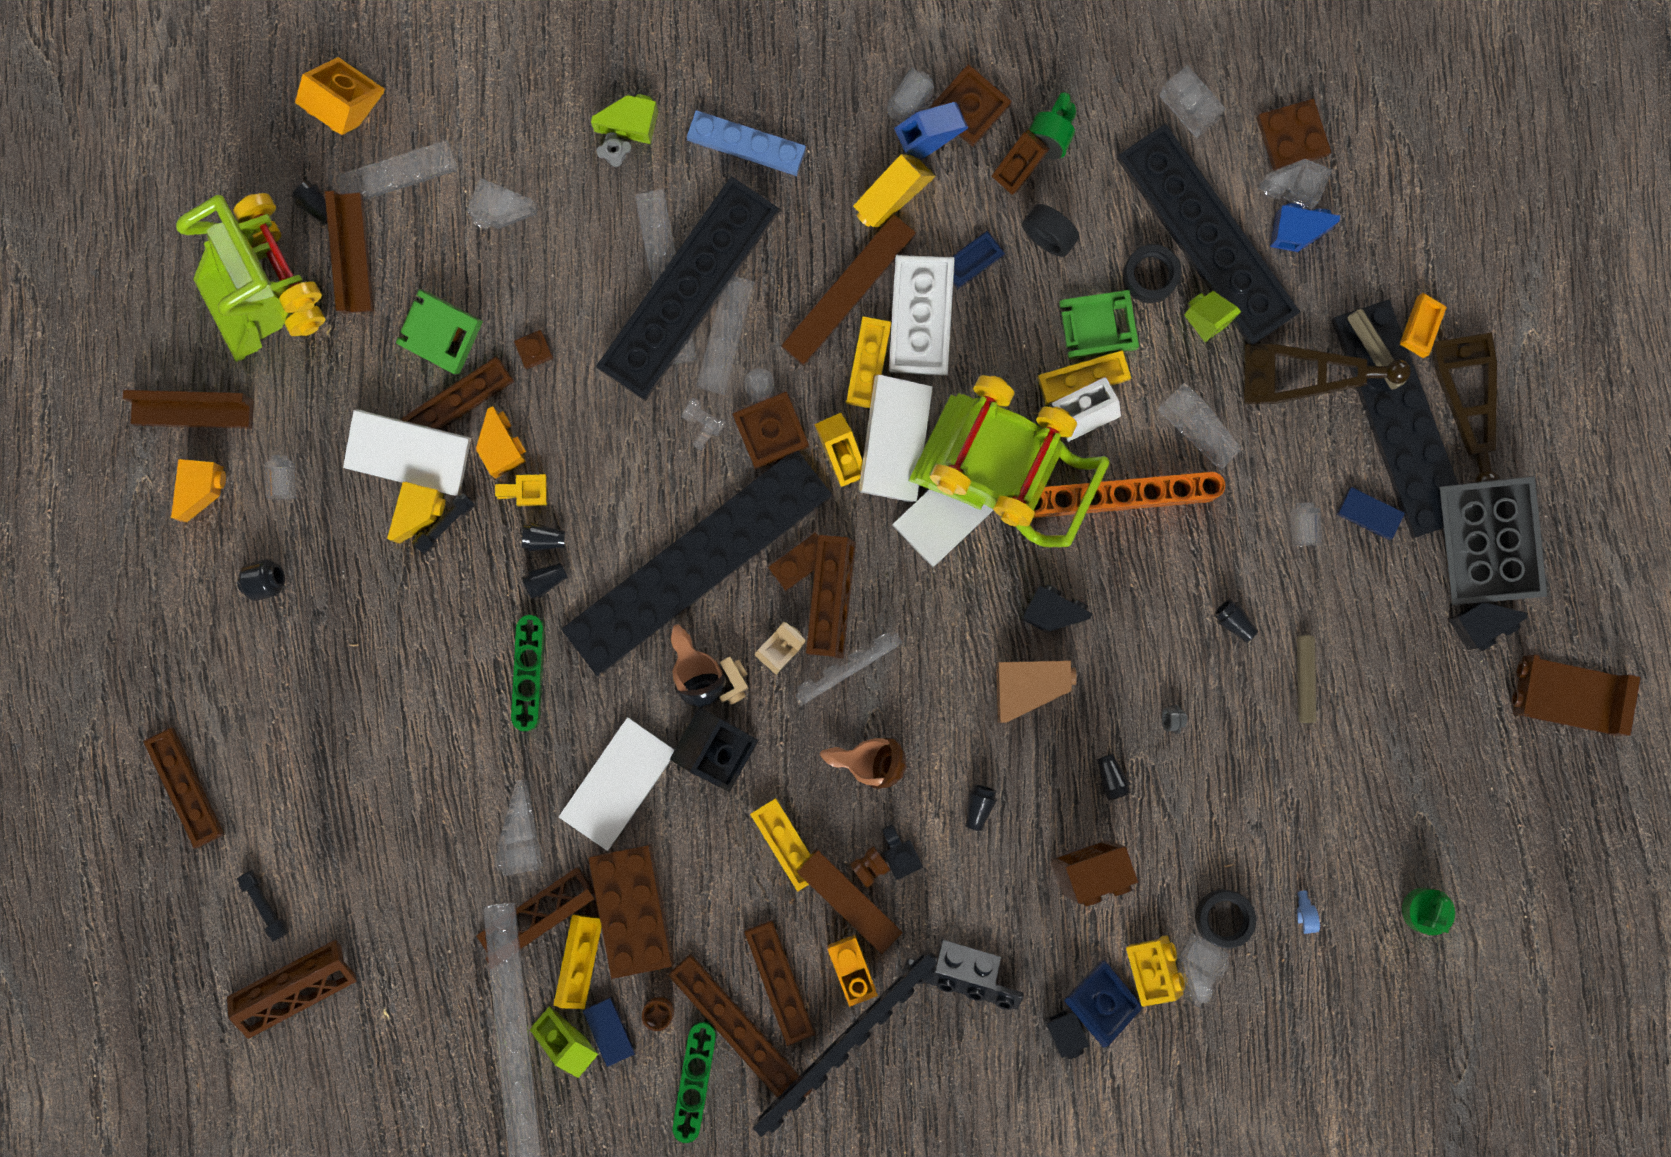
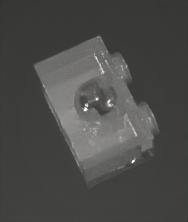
M1188 65L1165 83L1159 95L1196 139L1213 126L1226 109Z

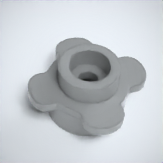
M608 133L605 137L606 141L597 148L596 152L599 158H605L613 167H619L626 158V154L630 153L631 145L628 141L623 142L618 139L615 133ZM613 147L617 149L615 152L611 151Z

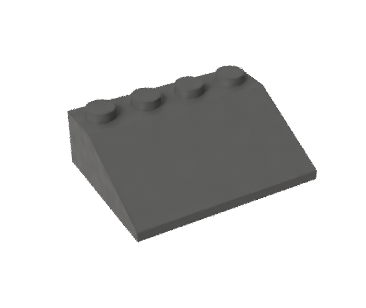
M1535 476L1504 478L1440 487L1452 605L1547 597Z

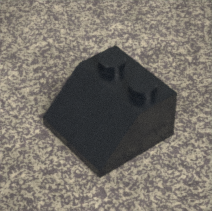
M699 707L669 760L690 773L730 792L759 740Z

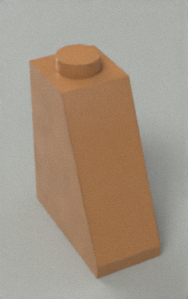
M1071 661L996 663L998 723L1009 722L1071 692L1072 685H1076L1077 681L1076 668L1071 667Z

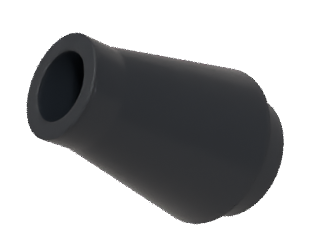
M305 181L292 193L295 204L319 220L322 225H326L328 222L325 197L317 184Z
M531 522V525L523 524L521 548H528L529 551L564 548L565 531Z
M561 563L527 571V575L521 577L531 599L537 596L541 598L560 582L568 579Z
M1228 599L1214 613L1219 625L1240 637L1244 642H1249L1258 633V629L1253 625L1239 602Z
M1114 754L1097 759L1103 795L1106 794L1108 801L1130 794L1129 786L1131 783L1116 761Z
M974 784L973 789L969 790L967 820L965 824L967 828L976 831L983 830L984 824L998 800L995 798L996 790Z

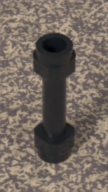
M461 493L452 501L453 507L426 533L421 531L415 537L416 539L412 541V544L425 555L436 545L434 541L461 514L466 516L472 510L475 503L466 494Z
M250 870L238 877L237 881L241 891L248 892L267 925L264 931L271 941L274 942L288 934L289 931L284 920L277 919L258 886L262 882L254 870Z

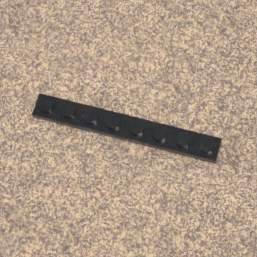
M928 948L755 1119L753 1129L760 1137L767 1131L771 1134L775 1132L784 1122L782 1117L790 1109L793 1112L796 1111L806 1100L804 1095L811 1088L817 1090L828 1078L826 1073L833 1066L839 1068L850 1055L847 1052L855 1044L860 1047L871 1035L869 1030L877 1022L882 1025L893 1014L891 1008L898 1001L902 1004L906 1002L915 992L913 987L921 979L925 982L937 970L935 967L937 957Z

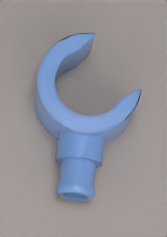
M1306 890L1297 892L1299 897V907L1297 908L1298 924L1303 923L1304 934L1319 932L1320 922L1316 907L1311 905Z

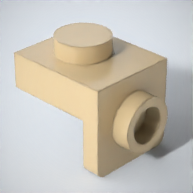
M784 621L754 655L777 675L799 652L806 640L797 628L790 626Z
M729 656L721 661L720 664L734 689L719 698L722 703L729 701L730 705H733L746 697L744 691L748 690L749 687L743 677L748 674L739 659L734 662Z

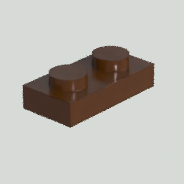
M1027 130L1015 143L991 177L1011 195H1014L1045 157L1050 148L1030 130Z
M816 532L768 567L785 591H788L815 571L819 537Z

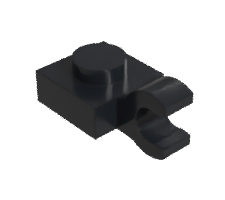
M892 824L881 829L890 846V849L884 851L883 854L896 881L923 868L910 839L901 843Z

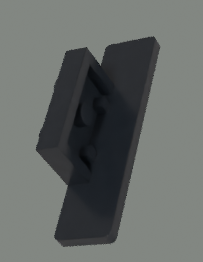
M943 940L940 945L935 973L927 981L924 982L921 979L917 983L934 985L944 992L961 993L974 1001H988L1004 1010L1018 1009L1024 997L1023 992L996 985L1001 960L1000 956ZM907 959L906 962H905V965H904V967H903V969H902V973H903L915 960Z

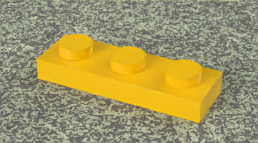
M862 317L846 404L870 408L874 378L876 375H882L891 328L890 321Z
M1122 350L1040 374L1037 379L1045 404L1048 405L1104 377L1112 386L1129 381L1131 375Z
M775 798L750 815L798 892L809 884L796 872V869L811 854Z
M572 914L554 1006L569 1009H585L602 928L599 917Z

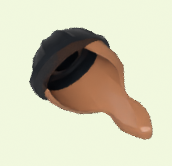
M674 625L671 633V643L678 656L672 671L675 691L690 705L698 707L710 705L716 702L722 694V689L726 684L725 673L710 655L694 649L690 635L680 625Z

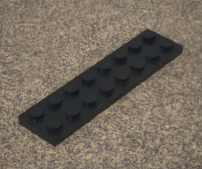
M1166 123L1117 156L1116 159L1209 290L1216 292L1240 309L1241 313L1232 322L1248 344H1256L1300 313V310Z
M731 176L598 362L596 368L646 402L774 221L780 209Z
M1388 299L1361 309L1366 313L1393 359L1403 360L1410 366V376L1405 384L1394 390L1390 389L1384 378H1367L1366 386L1356 388L1400 508L1405 513L1404 518L1413 539L1444 528L1440 487L1457 485L1458 482L1407 348L1400 345L1403 335L1391 302ZM1355 311L1334 317L1331 321L1344 356L1367 359V366H1376L1347 319ZM1349 367L1352 378L1358 377V368Z

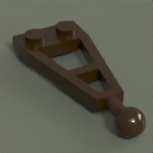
M1492 332L1435 341L1431 350L1436 375L1468 455L1476 454L1479 474L1475 482L1500 479L1491 469L1488 453L1496 451L1497 357ZM1484 365V405L1463 408L1449 370ZM1484 415L1483 444H1477L1467 417Z
M1279 344L1245 345L1244 403L1245 405L1278 404L1366 386L1367 378H1388L1390 382L1400 384L1409 378L1411 370L1410 366L1403 360H1394L1388 366H1367V359ZM1276 355L1318 362L1317 385L1275 393ZM1327 364L1358 368V377L1327 383Z

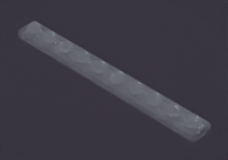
M507 903L484 906L483 913L509 1157H542L516 904Z

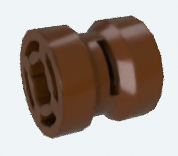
M874 846L866 851V855L863 858H856L849 864L866 888L874 883L877 876L885 875L891 870Z
M662 996L652 998L642 1011L643 1024L652 1031L664 1030L669 1026L674 1017L672 1002Z

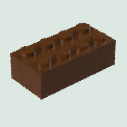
M1108 840L1050 860L1061 893L1078 904H1084V907L1101 902V896L1108 893H1113L1114 896L1132 891L1131 885L1139 883L1126 846Z
M652 844L589 857L611 979L672 967L675 961Z

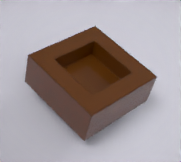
M541 330L514 341L526 370L554 359Z

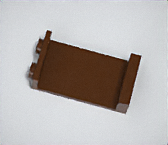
M1539 655L1523 656L1522 660L1518 663L1516 671L1517 677H1519L1518 687L1513 692L1511 704L1514 707L1513 714L1614 736H1631L1641 677L1629 674L1614 675L1540 659Z

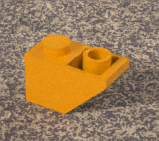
M492 406L487 409L476 451L489 474L497 479L526 462L522 455L526 452V449L518 436L515 438L511 436L508 428L512 427L504 411L498 413Z
M856 935L827 945L849 1007L877 997L876 988Z

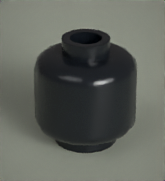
M269 559L244 565L237 579V586L240 592L252 601H259L279 595L285 584V574L282 567Z

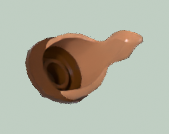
M891 738L866 740L857 745L853 750L848 751L834 747L820 752V756L827 764L832 767H845L849 769L859 782L870 785L875 789L888 788L895 785L903 778L907 768L906 755L901 748V744Z

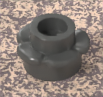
M1177 704L1162 710L1161 721L1164 730L1179 734L1181 728L1186 726V713Z

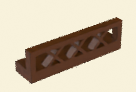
M334 190L325 191L336 311L344 314L374 312L363 194L360 192L339 194Z
M123 390V399L132 403L130 424L134 426L252 429L254 400L244 393Z
M819 535L806 647V654L844 659L856 542L848 537Z
M576 867L476 935L489 955L485 959L491 968H494L596 898L595 891L580 868ZM576 876L585 891L576 897L563 895L566 882ZM561 886L559 894L552 893V891ZM545 896L558 898L556 911L551 914L538 912L540 900ZM562 899L570 900L569 902L561 906ZM535 903L534 911L526 910ZM520 913L533 915L531 927L526 931L513 929L515 917ZM537 916L545 917L544 919L536 923ZM510 920L509 928L501 927ZM495 930L508 932L505 945L495 951L486 936ZM512 933L519 935L511 940Z
M335 939L227 996L228 1019L247 1039H250L357 982L355 973L344 962L342 946ZM338 970L344 975V977L336 981L326 980L327 976ZM306 987L317 988L316 992L310 995L299 994L300 990ZM278 1002H290L289 1006L284 1009H271ZM251 1016L262 1017L261 1021L252 1026H249L244 1021Z

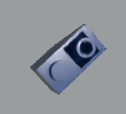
M952 102L916 112L894 129L905 153L923 160L968 129V126L958 104Z
M1294 203L1282 205L1275 213L1270 247L1299 252L1329 232L1340 221V215L1332 214L1327 209H1315L1314 211L1303 209V206Z

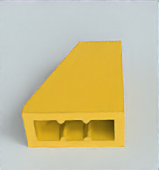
M900 154L853 205L858 211V219L868 227L870 225L872 227H881L936 176L919 158Z

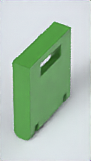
M419 289L416 295L424 299V302L413 301L400 331L408 339L398 337L395 343L453 374H460L483 321L431 293ZM458 327L467 331L457 355L447 353Z
M1130 290L1059 301L1061 309L1071 308V311L1061 312L1066 347H1077L1078 349L1068 352V359L1138 349L1139 343ZM1124 308L1128 333H1121L1118 336L1113 310Z

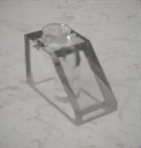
M480 178L466 210L471 216L472 222L484 229H488L489 226L501 229L536 215L539 208L534 200Z

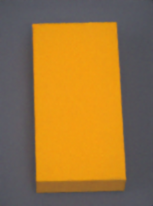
M1425 293L1418 295L1400 345L1422 358L1429 356L1447 307Z

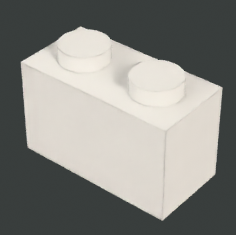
M1106 377L1052 403L1053 408L1060 407L1068 411L1070 416L1077 421L1078 425L1072 437H1066L1068 442L1121 417L1119 400Z

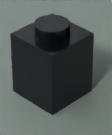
M1071 1008L1043 1019L1061 1058L1066 1056L1068 1059L1076 1058L1085 1052L1084 1048L1090 1046L1078 1018Z

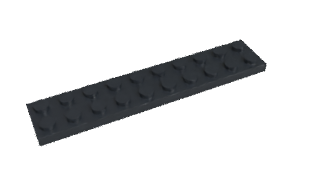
M799 451L787 455L561 629L595 675L599 677L830 499L832 493Z

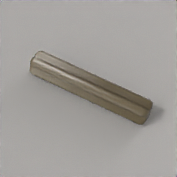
M1359 309L1350 314L1347 319L1375 365L1388 366L1394 359L1364 310ZM1384 378L1392 390L1405 384V382L1395 384L1390 382L1388 378Z
M1301 635L1297 638L1298 719L1300 723H1315L1317 720L1315 637Z

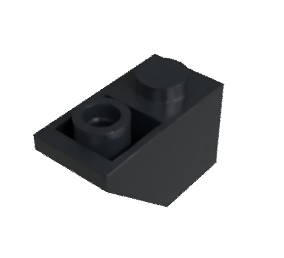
M1046 584L1045 587L1039 585L1036 588L1020 619L1048 633L1087 621L1093 613L1087 611L1088 605L1074 598L1070 602L1060 596L1062 593L1060 590Z
M1482 602L1468 607L1449 619V622L1467 650L1479 648L1480 651H1484L1497 643L1494 639L1502 633L1507 636L1521 628L1520 622L1528 618V616L1522 611Z

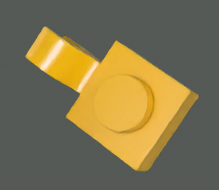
M546 474L516 475V484L495 485V497L497 499L516 498L517 506L547 505Z

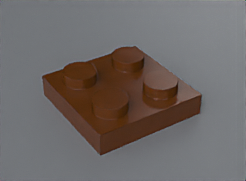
M968 64L933 102L930 108L956 102L968 126V129L960 133L959 136L974 147L1011 106L1012 101Z
M1314 99L1264 112L1256 117L1273 172L1324 158L1331 154Z
M787 391L732 413L755 469L809 447Z

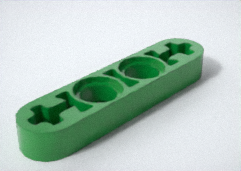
M533 615L523 616L516 625L511 721L514 727L520 731H532L540 722L545 626L540 618ZM531 620H533V625L538 626V631L532 633V641H538V647L529 644L521 646L522 640L528 642V633L523 631V626L529 625ZM526 650H533L537 655V661L531 667H526L521 662V655ZM527 679L532 680L536 688L533 695L529 697L523 696L519 690L521 682ZM518 700L527 702L535 700V706L528 705V714L533 715V721H529L527 726L524 727L523 721H518V716L524 714L525 705L518 706Z
M707 1021L695 1023L688 1035L673 1121L674 1137L682 1143L693 1142L698 1137L701 1129L716 1043V1030ZM701 1028H705L706 1034L711 1035V1039H706L703 1051L709 1050V1055L700 1051L691 1052V1047L696 1050L698 1048L699 1038L695 1037L694 1033H699ZM694 1058H700L706 1064V1070L700 1075H695L689 1070V1062ZM688 1089L697 1090L701 1096L700 1102L696 1105H688L683 1098L684 1092ZM680 1109L687 1112H699L698 1116L695 1114L691 1116L690 1126L694 1127L695 1131H690L689 1135H683V1129L678 1128V1125H683L686 1119V1113H680Z

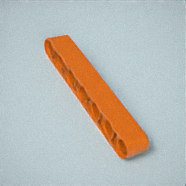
M1216 472L1104 481L1100 483L1096 491L1099 498L1098 504L1090 505L1086 513L1206 503L1215 500L1223 494L1225 481ZM1205 480L1211 481L1215 485L1214 494H1208L1204 491L1203 482ZM1089 483L1045 487L1039 499L1040 508L1034 510L1035 515L1033 518L1074 515ZM1175 483L1184 485L1186 489L1185 497H1179L1174 493L1173 485ZM1145 486L1155 488L1157 492L1156 499H1148L1144 495ZM1122 488L1127 492L1128 499L1126 502H1119L1115 498V489ZM1056 494L1066 495L1069 498V506L1065 508L1058 506L1055 502Z

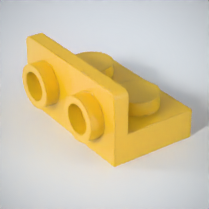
M1168 935L1161 936L1157 940L1131 944L1126 947L1142 1007L1177 1001L1184 994L1185 980L1182 973L1177 970L1175 962L1177 960V951L1175 945L1172 942L1170 943Z

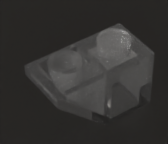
M912 67L889 100L887 114L899 124L916 112L930 109L935 86L929 75L923 71L918 72Z
M1303 159L1267 174L1261 181L1258 189L1265 191V194L1271 198H1283L1303 206V209L1312 210L1322 197L1332 169Z
M1191 933L1177 961L1180 972L1185 980L1188 1001L1200 1008L1203 1003L1207 1004L1214 993L1212 986L1217 977H1222L1229 966L1227 959L1230 954Z

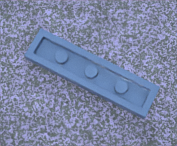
M697 110L687 134V141L794 176L798 174L806 151L805 145Z

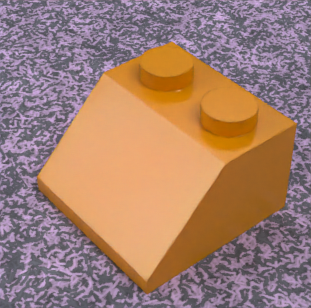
M337 57L302 74L295 103L306 110L308 114L328 125L333 131L344 135L360 126L384 94L385 89Z

